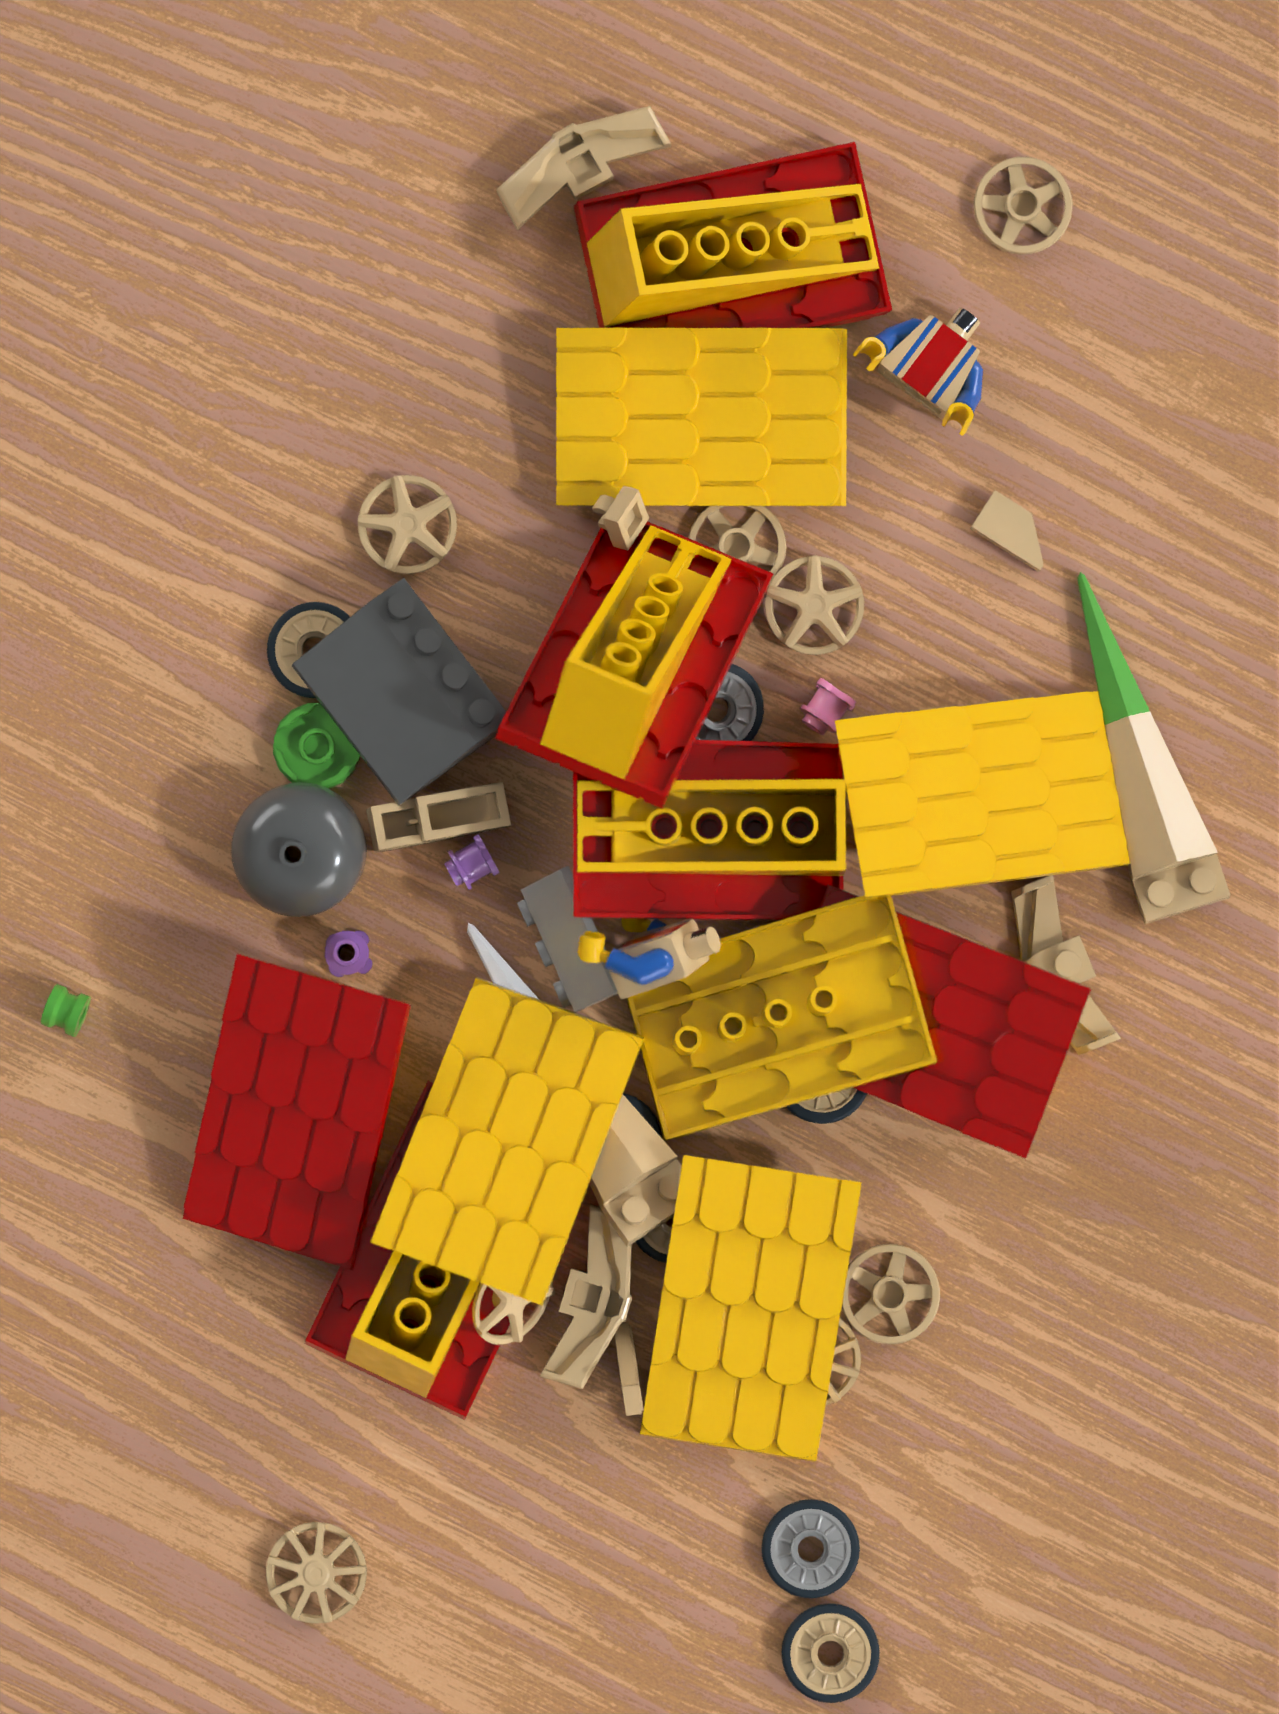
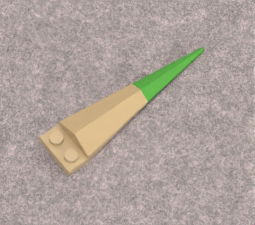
M1080 572L1077 580L1130 861L1128 866L1130 881L1144 924L1229 899L1231 895L1217 856L1218 852L1085 575Z

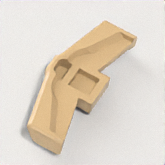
M650 106L578 125L572 123L552 134L551 140L500 185L496 191L518 231L566 185L576 201L614 180V176L607 163L659 149H666L671 147V142Z
M1047 876L1011 891L1021 960L1080 984L1096 977L1080 935L1063 942L1054 876ZM1090 996L1087 999L1071 1041V1045L1078 1055L1121 1039Z
M590 1204L587 1272L571 1268L558 1311L572 1315L574 1318L540 1374V1377L583 1389L620 1324L626 1321L632 1301L630 1294L632 1244L628 1247L625 1245L602 1212L600 1206Z

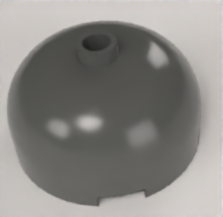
M302 782L275 787L250 803L236 824L231 843L233 868L245 892L265 909L290 917L316 915L340 903L358 883L367 855L366 837L351 805L340 795L326 787ZM294 845L300 849L301 858L299 861H290L289 854L286 851L288 846Z

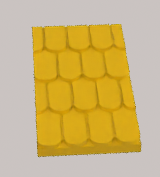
M556 328V506H594L600 495H607L615 499L623 486L639 489L645 506H846L847 329Z
M1085 691L1038 698L1030 697L960 707L952 706L835 720L865 899L1130 865L1099 691Z
M865 895L720 938V951L709 955V960L689 976L626 998L635 1033L644 1038L640 1052L664 1141L916 1070L937 1062L892 896L865 899Z
M479 977L475 978L399 1172L394 1180L371 1243L542 1306L644 1038Z
M683 1155L640 1435L811 1462L817 1461L862 1182Z

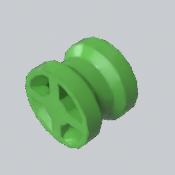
M56 984L45 1005L41 1025L49 1028L55 1025L64 1029L65 1034L76 1037L87 1015L91 997L83 993L79 995L70 994L66 987Z

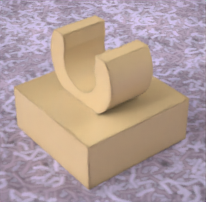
M627 486L622 487L615 499L607 495H600L592 508L593 512L603 514L598 525L607 530L613 547L627 551L649 519L639 489Z

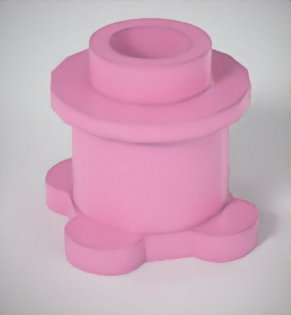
M820 678L816 683L818 690L807 706L801 705L800 710L805 714L802 722L818 734L824 736L827 730L836 733L835 720H840L846 710L852 711L856 701L838 690L828 681Z

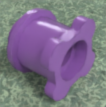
M479 834L473 837L474 842L454 853L452 850L447 851L451 860L444 863L455 885L459 886L465 883L468 890L472 889L471 883L491 872L493 876L499 874V870Z
M360 930L355 932L341 931L327 938L325 958L332 975L343 977L344 975H351L357 972L366 974L371 970L373 963L369 958V937L365 932ZM346 945H352L355 950V955L350 961H343L340 956L341 949Z

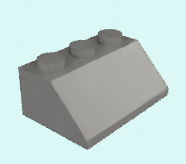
M569 866L521 889L524 900L517 902L527 927L536 923L543 940L536 942L535 945L545 967L552 964L555 966L560 981L553 983V986L563 1008L572 1005L576 1013L617 995L618 992L609 970L605 969L606 964L603 962H584L578 956L579 937L586 931H598L592 918L573 917V875Z

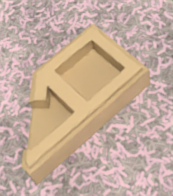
M994 490L970 529L1039 572L1044 564L1032 513Z
M629 1322L622 1323L615 1333V1342L626 1416L642 1414L644 1409L632 1326H629Z

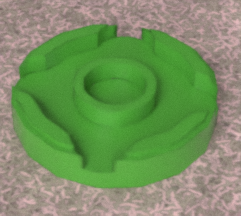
M307 703L292 709L280 721L274 737V758L279 770L291 783H312L328 789L343 784L354 773L361 757L320 703Z

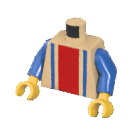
M960 307L947 325L932 315L928 316L924 321L912 318L886 328L875 337H868L863 340L853 353V356L857 357L860 353L867 354L871 358L870 364L866 367L868 371H873L879 364L878 373L942 419L941 425L943 427L950 420L957 421L962 426L959 435H965L973 420V413L981 400L983 368L976 360L980 351L967 341L980 325V321L973 314Z
M621 918L623 929L628 932L642 933L637 934L617 949L614 948L610 952L604 950L605 935L586 931L579 937L577 950L579 958L584 962H603L606 964L605 969L609 970L619 997L622 1000L689 976L709 960V955L718 953L721 945L719 936L714 928L707 927L699 930L696 921L693 919L667 925L659 919L651 921L649 919Z

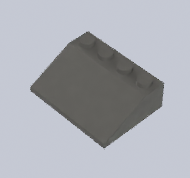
M404 578L368 602L292 664L294 670L398 806L493 739L506 713V710Z

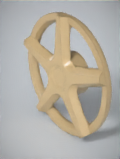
M1013 157L993 166L981 179L976 189L973 203L976 222L983 235L1001 251L1013 254H1033L1053 245L1064 234L1072 214V196L1063 176L1050 164L1032 157ZM1021 164L1042 168L1051 174L1055 180L1037 189H1033L1027 186ZM1008 167L1010 193L1008 195H984V190L992 177ZM1060 192H1063L1065 210L1063 219L1057 228L1042 212L1041 206ZM982 208L1007 214L1008 219L1001 239L988 227ZM1025 224H1031L1048 237L1046 240L1034 245H1013Z
M397 475L377 485L365 498L358 516V532L365 551L378 565L392 572L414 574L432 568L448 554L456 537L457 518L450 498L438 485L418 476ZM405 484L423 486L434 492L439 498L415 508L411 504ZM392 487L394 512L392 514L367 515L374 500L382 492ZM446 509L449 517V532L444 546H442L426 529V524ZM366 528L388 531L392 534L386 559L379 556L371 546ZM409 543H417L434 556L429 561L419 565H398Z
M708 506L698 515L690 529L689 539L696 540L701 524L708 517L719 536V542L711 546V548L745 562L753 561L773 566L770 571L773 573L772 580L780 571L786 554V539L780 522L767 507L747 506L756 511L740 528H734L718 510L726 506ZM766 518L775 529L778 539V554L758 546L754 542V538Z
M817 555L799 558L784 566L771 581L765 600L767 621L774 635L788 648L808 655L830 653L848 643L857 632L864 613L863 591L855 576L841 563ZM808 565L806 588L804 591L800 592L778 587L781 580L788 573L796 568ZM821 565L838 571L851 586L833 591L824 590ZM856 599L854 621L847 633L844 634L835 620L832 610ZM773 600L797 610V616L786 635L783 634L776 623L773 614ZM812 624H818L834 643L823 647H806L796 642Z
M882 1244L863 1251L848 1265L842 1310L850 1325L860 1335L876 1343L899 1344L916 1338L931 1324L939 1307L940 1287L934 1269L921 1254L903 1245ZM893 1252L887 1272L883 1277H879L859 1267L863 1261L875 1254ZM906 1255L916 1260L924 1268L931 1285L906 1284L903 1281ZM851 1278L871 1293L870 1300L855 1315H853L848 1301V1287ZM932 1298L927 1316L919 1326L911 1330L905 1304L910 1301ZM886 1312L889 1314L899 1336L877 1335L865 1329L863 1325L880 1313Z
M552 1282L542 1306L537 1304L531 1316L524 1323L523 1309L530 1301L493 1287L490 1288L494 1291L492 1301L495 1309L486 1318L480 1320L481 1299L487 1285L480 1283L475 1294L472 1309L474 1326L478 1334L492 1344L502 1345L523 1341V1336L534 1327L544 1313L550 1296L555 1295ZM506 1315L509 1317L510 1333L493 1335L487 1332Z

